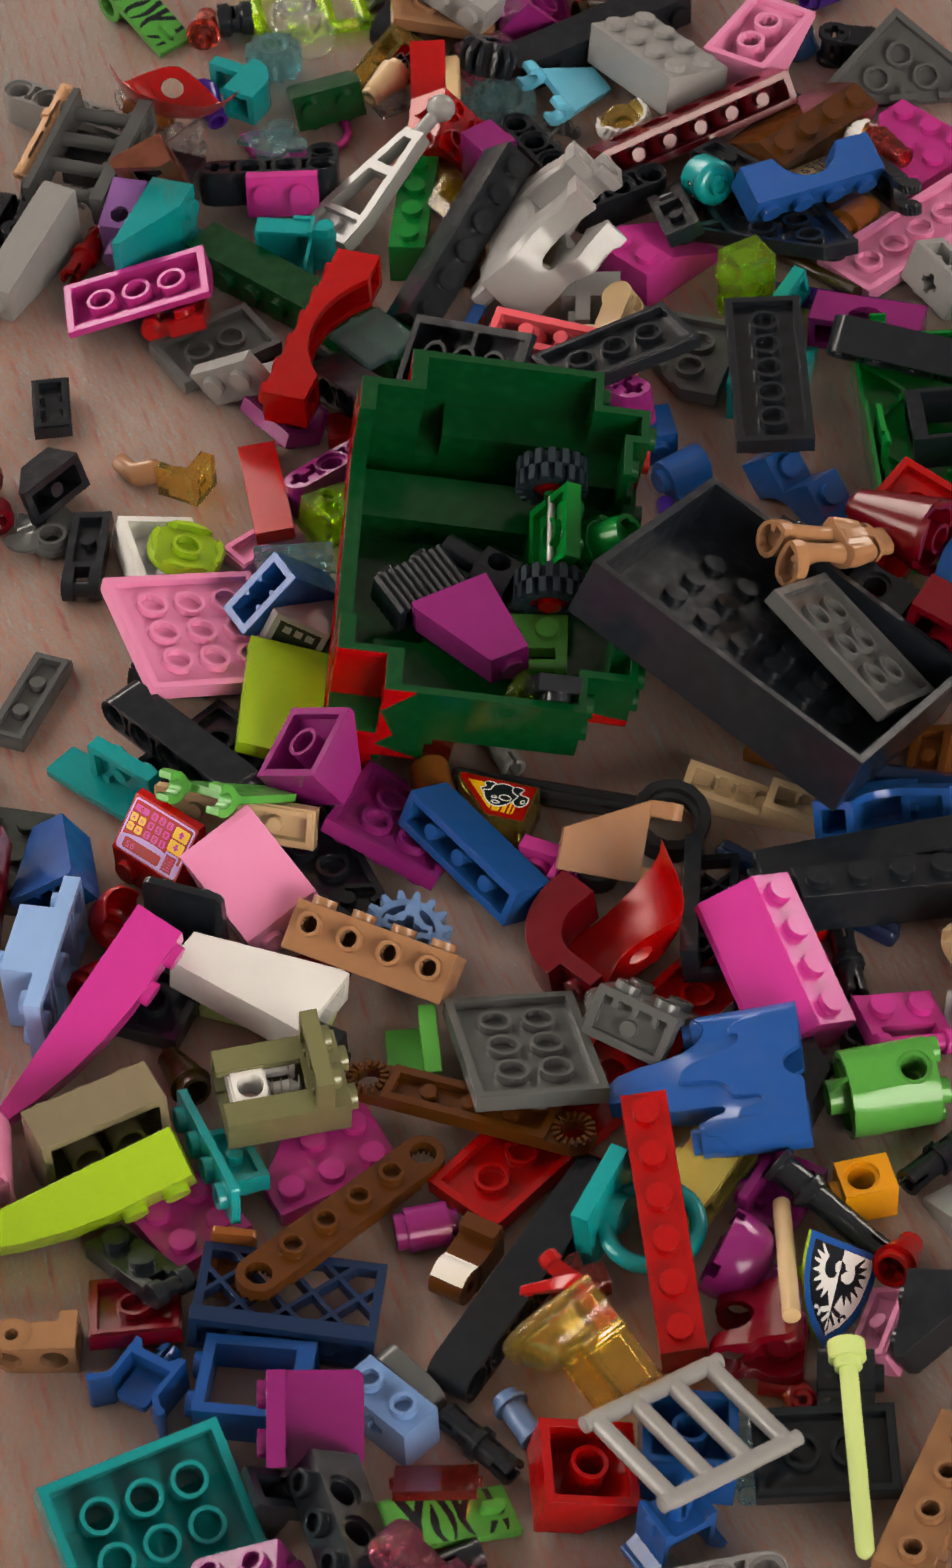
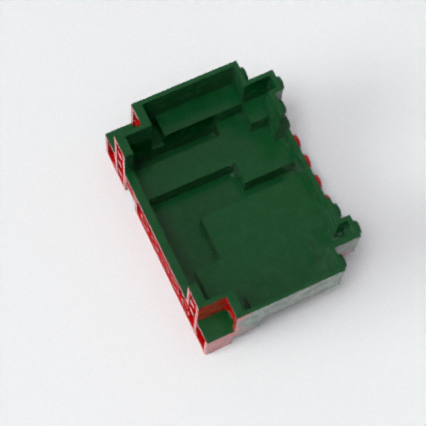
M414 349L408 381L367 375L362 376L360 390H357L349 435L343 499L345 500V508L340 532L324 707H350L354 711L361 770L364 769L370 759L378 760L379 755L419 759L422 756L424 744L431 745L432 740L574 756L578 740H586L588 722L625 727L629 712L637 711L639 690L644 688L646 669L575 615H573V618L568 619L567 676L583 677L582 693L570 698L569 703L534 700V696L524 695L525 679L534 675L520 674L515 678L502 679L491 684L419 634L413 627V624L398 632L394 631L389 620L385 619L384 614L381 613L380 608L376 607L375 602L372 601L370 596L374 577L379 570L390 564H393L395 567L398 564L401 565L421 548L430 550L438 544L442 545L450 534H454L484 550L488 546L496 545L529 562L530 511L536 506L530 505L529 500L523 502L520 500V496L516 495V461H518L520 455L524 456L526 451L535 453L536 448L542 447L544 451H548L549 447H556V451L567 448L569 453L577 451L580 453V457L585 456L587 458L588 495L583 500L584 514L581 522L596 515L602 514L610 518L626 513L632 515L641 526L642 506H636V490L641 474H648L650 452H654L656 445L657 428L650 427L651 411L610 406L611 390L604 389V372ZM582 559L581 570H585L589 567L585 564V562ZM461 570L462 573H463V574L465 575V577L467 578L468 575H469V573H467V572ZM512 595L505 603V606L509 613L519 614L518 610L513 608ZM529 657V659H555V657Z

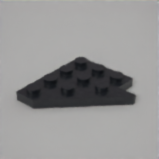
M737 198L725 200L721 204L714 206L703 205V218L706 221L700 223L705 233L697 236L694 240L695 242L831 262L841 261L846 256L858 254V240L822 202L813 204L810 208L801 212L792 210L782 213L770 221H763L761 219L751 223L748 222Z

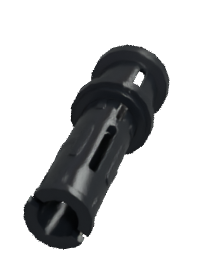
M788 1147L763 1177L767 1182L774 1181L794 1198L793 1204L796 1207H801L802 1209L807 1207L854 1247L875 1254L880 1247L891 1242L844 1201L833 1194L824 1185L826 1181L823 1179V1175L820 1173L813 1174L793 1157L794 1151Z

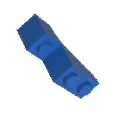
M764 452L741 465L759 499L774 498L785 503L805 524L822 526L828 517L847 518L845 507L850 495L836 468L811 475L800 452Z

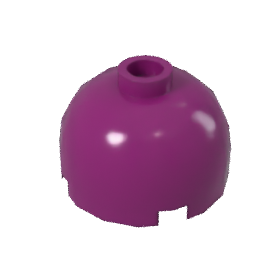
M740 1208L735 1211L728 1222L731 1225L729 1232H725L723 1236H720L699 1278L701 1282L698 1284V1291L715 1300L721 1294L751 1288L769 1278L778 1276V1265L774 1264L776 1257L774 1234L765 1223Z

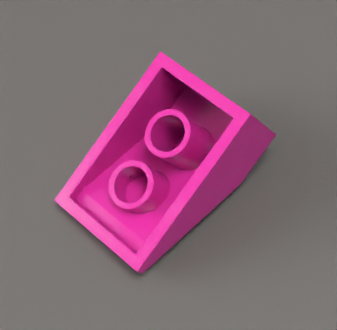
M658 222L620 225L617 229L627 237L626 242L621 248L612 250L596 272L621 271V281L627 282L633 288L634 292L643 301L644 306L651 307L721 260L723 252L711 244L695 241L687 245H677L671 248Z

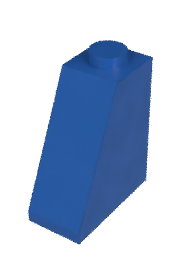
M274 551L225 604L223 609L243 635L247 637L260 634L273 608L326 600L334 601L336 582L328 572Z
M63 813L39 823L31 829L9 898V902L17 909H19L20 904L50 907L51 896L53 892H59L64 875L81 877L85 905L97 900L100 891L90 837Z

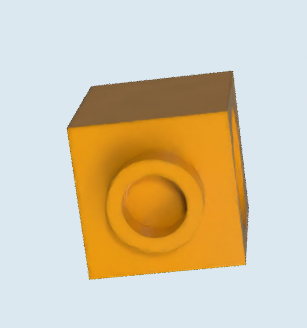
M886 1152L833 1163V1180L828 1182L826 1187L862 1218L870 1221L898 1214L899 1185Z

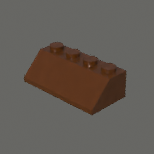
M854 81L819 83L797 97L799 103L767 116L727 143L760 161L773 159L781 167L790 171L828 155L835 140L844 138L846 127L851 126V123L856 120L870 119L871 123L879 103Z

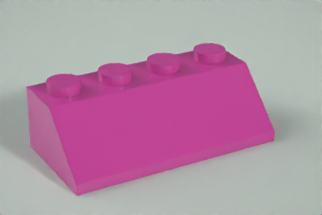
M788 872L751 876L695 906V913L739 1010L795 1000L801 1039L814 1036L820 1049L832 1047L855 1022L856 1018Z

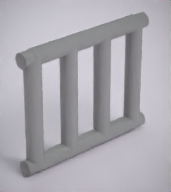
M718 1352L708 1357H703L596 1408L578 1419V1425L582 1432L588 1434L593 1431L657 1497V1507L664 1514L792 1452L805 1442L802 1433L798 1429L789 1431L724 1368V1358ZM707 1377L770 1440L751 1449L688 1386ZM670 1396L733 1459L713 1468L650 1404ZM632 1414L695 1478L674 1487L612 1423Z

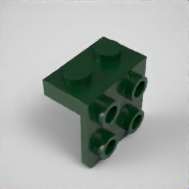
M343 71L291 85L286 89L299 132L317 130L322 126L344 120L350 121L356 117L367 115L360 80L357 73L353 74L352 71Z

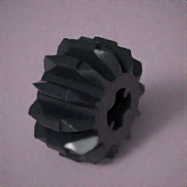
M480 34L467 35L460 48V68L478 77L497 80L510 79L517 66L518 47L510 43V41L500 39L499 37Z

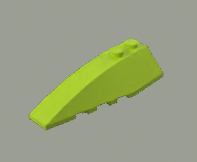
M170 1126L1 1208L0 1256L31 1251L72 1240L121 1220H124L125 1224L132 1223L146 1216L150 1212L148 1207L164 1199L166 1203H172L184 1198L191 1192L189 1187L198 1183L182 1142Z

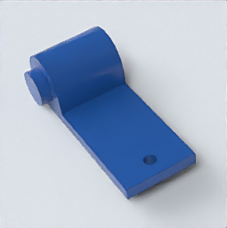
M691 443L655 462L652 466L651 482L659 493H664L666 496L672 497L675 502H678L713 477L711 461L699 444Z

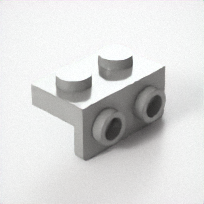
M250 350L196 364L190 377L219 406L233 401L239 402L244 399V396L258 395L261 383L267 381L271 374L273 361L261 364Z

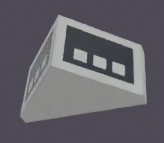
M326 600L273 608L258 637L321 652L330 637L334 601Z

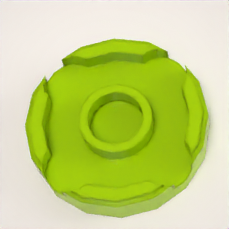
M182 520L169 521L164 527L159 528L158 525L153 528L146 547L150 561L166 575L220 572L226 553L222 541L219 539L217 542L212 537V531L197 523Z

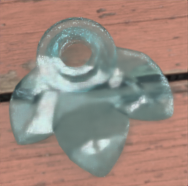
M289 119L271 120L267 123V129L249 131L237 140V145L255 148L257 159L283 158L287 152L301 153L308 146L307 139L299 136L295 123Z

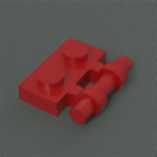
M205 298L143 317L140 327L142 336L149 341L171 336V339L207 329L211 312L209 300Z

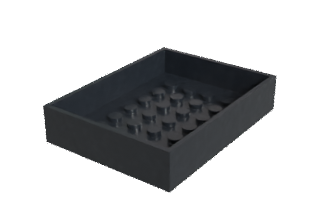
M713 476L595 559L574 596L568 611L818 801L834 811L919 737L929 726L943 716L952 701V653L830 562L811 564L805 579L825 572L935 689L918 705L877 722L764 602L773 590L783 587L777 582L775 576V565L778 556L764 558L759 554L756 545V534L759 526L764 521L770 520V518Z

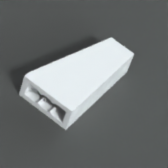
M193 932L188 940L181 944L185 948V952L174 969L170 970V987L267 1040L297 1036L299 1011L317 1008L319 1020L323 1023H329L348 999L350 973L342 969L198 932Z

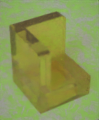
M200 451L187 468L175 467L160 462L155 468L158 493L160 495L196 507L201 505L217 485L214 455Z

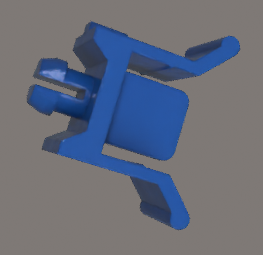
M137 1336L109 1371L95 1374L89 1372L86 1374L85 1378L90 1404L92 1407H100L121 1401L141 1412H145L151 1407L154 1425L157 1427L159 1439L168 1436L166 1418L190 1388L186 1360L181 1358L182 1354L175 1345L171 1348L170 1343L167 1342L160 1345L155 1350V1354L144 1349L142 1338Z
M688 1477V1478L684 1479V1481H683L682 1483H684V1482H686V1481H688V1480H691L692 1478H691V1477ZM703 1495L665 1514L658 1509L656 1499L651 1502L646 1500L638 1502L636 1531L619 1549L633 1568H667L669 1549L686 1541L695 1533L701 1536L710 1547L723 1548L726 1546L727 1541L715 1527L717 1510L707 1497Z

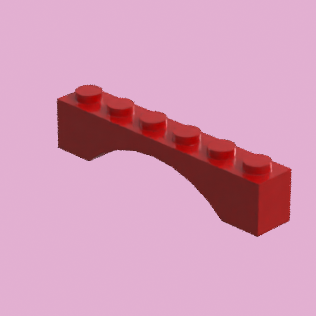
M338 248L332 261L325 264L323 277L319 285H314L312 288L310 301L306 309H301L297 326L293 333H288L280 357H275L268 380L263 381L260 385L258 401L260 404H263L264 420L308 428L320 405L318 377L312 366L316 352L324 339L339 324L371 307L382 286L380 255Z
M665 1089L620 1096L662 1374L672 1373L708 1355Z

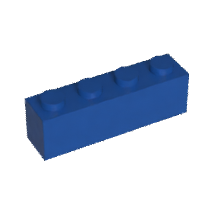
M444 782L410 791L398 824L502 926L525 921L532 902L550 880L449 783Z

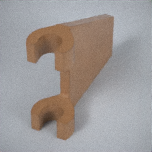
M648 800L562 827L555 869L638 883L650 869L642 866L650 818L681 822L684 805Z

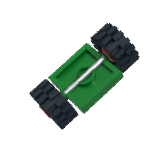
M541 447L536 448L535 453L531 451L524 452V456L520 455L518 461H516V495L520 496V500L523 502L529 500V504L536 507L530 511L529 516L530 566L526 564L522 566V570L517 569L515 571L513 608L518 610L519 614L568 615V619H571L573 614L568 611V608L586 576L583 570H578L579 567L573 564L580 559L584 549V541L581 538V520L584 514L583 500L588 495L587 458L585 456L580 457V453L577 451L569 453L567 448L556 451V447H549L548 451H544Z

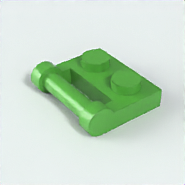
M510 613L529 646V657H555V659H529V669L524 670L521 674L536 675L539 673H549L567 676L568 615Z

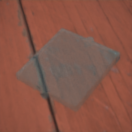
M377 306L357 318H350L349 323L329 333L330 340L371 371L391 359H398V355L405 351L411 332Z

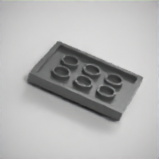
M825 572L777 588L764 600L877 722L918 705L935 690Z
M572 990L443 999V1016L476 1112L516 1109L544 1110L548 1107L609 1103L610 1086L590 1036L580 1032L584 1020Z

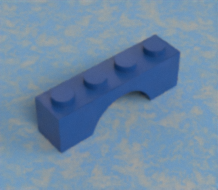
M866 131L835 140L825 159L826 169L819 173L811 175L796 174L784 169L773 159H768L740 167L731 188L749 223L761 219L763 221H770L782 213L792 210L801 212L819 202L826 201L827 203H832L850 193L858 192L863 194L869 192L876 187L885 166Z

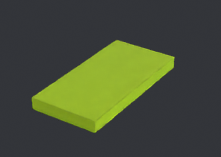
M251 635L247 647L234 752L266 759L292 708L324 707L328 653Z

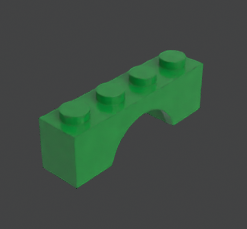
M422 155L397 191L388 245L391 281H406L430 241L432 213H437L440 196L438 156Z

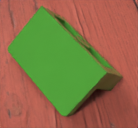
M435 1004L418 1005L419 1028L385 1032L387 1063L391 1066L398 1064L442 1075Z

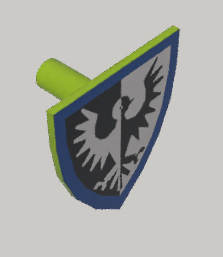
M809 1229L803 1262L797 1267V1277L801 1279L802 1302L808 1326L818 1347L822 1348L827 1345L829 1339L842 1335L854 1323L868 1301L876 1277L872 1265L874 1254Z

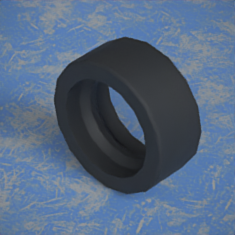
M662 779L648 784L639 792L634 805L648 800L684 805V808L692 814L694 819L692 833H702L703 841H705L711 825V808L705 796L695 786L679 779ZM648 828L644 850L646 857L656 860L660 852L662 839L672 863L684 861L685 838L682 840H666L656 836Z

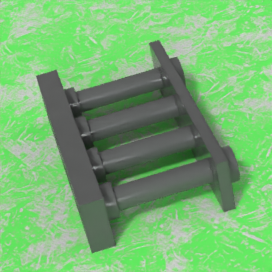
M73 87L67 101L62 102L59 116L29 174L25 175L22 179L20 192L25 199L26 207L40 185L45 180L51 182L56 171L98 178L95 187H91L90 190L70 186L65 187L76 191L77 203L87 204L88 208H91L94 224L99 225L113 177H119L110 166V160L115 155L154 135L158 125L153 101L139 98L133 112H129L128 115L84 107L80 88ZM81 122L123 129L120 137H116L115 140L76 133ZM69 146L111 153L108 161L102 165L63 158Z

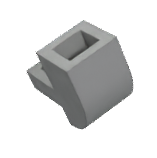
M621 271L595 272L593 275L580 279L568 286L561 294V319L583 325L595 324L603 304L601 299L602 293L611 283L621 281Z

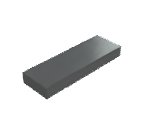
M35 652L0 709V747L20 752L26 750L74 671L72 660Z

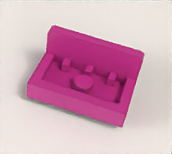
M318 170L246 172L245 184L248 218L309 216L321 203Z

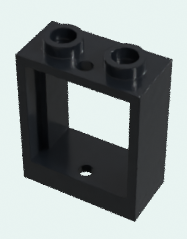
M952 386L904 390V421L912 460L925 468L952 466V433L929 435L927 424L952 422Z

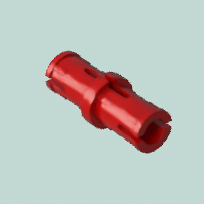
M92 225L82 242L77 243L70 253L71 259L60 272V279L63 283L66 282L70 274L73 275V278L69 284L83 281L88 270L93 269L99 262V254L103 249L101 237H97L99 225Z

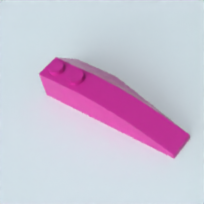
M138 904L0 1105V1111L9 1120L10 1126H13L22 1119L20 1112L33 1107L37 1103L49 1100L71 1082L108 1046L133 1016L140 1004L147 1007L152 1002L161 986L156 982L165 968L173 970L185 952V948L181 946L184 941L181 931Z

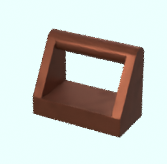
M160 133L115 155L110 160V166L121 178L138 180L133 171L161 170L163 174L157 176L158 178L190 183L184 167Z

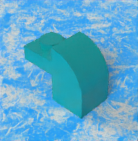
M216 55L209 62L210 80L218 85L220 94L224 96V101L238 92L231 101L224 105L226 116L255 126L271 107L267 67L255 58H252L244 65Z

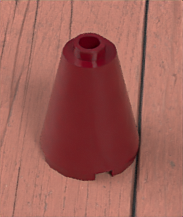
M864 488L856 494H852L846 503L845 514L848 519H853L860 523H869L873 528L882 527L885 529L894 543V551L891 554L893 557L917 574L930 577L932 573H935L936 564L940 560L947 543L952 538V500L942 497Z

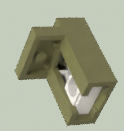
M317 1008L299 1011L297 1036L211 1051V1077L228 1150L352 1127V1110L359 1109V1100L355 1083H347L344 1073L349 1071L347 1050L345 1045H337L334 1030H330L328 1024H320ZM249 1092L258 1094L255 1097L243 1096V1094Z

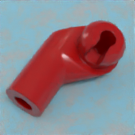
M804 1378L792 1384H773L761 1380L758 1381L757 1395L779 1398L787 1407L818 1406V1396Z

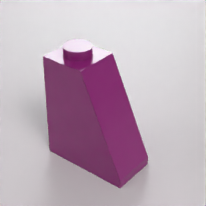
M486 572L411 602L412 622L415 630L491 684L502 679L515 678L524 670L529 669V646Z

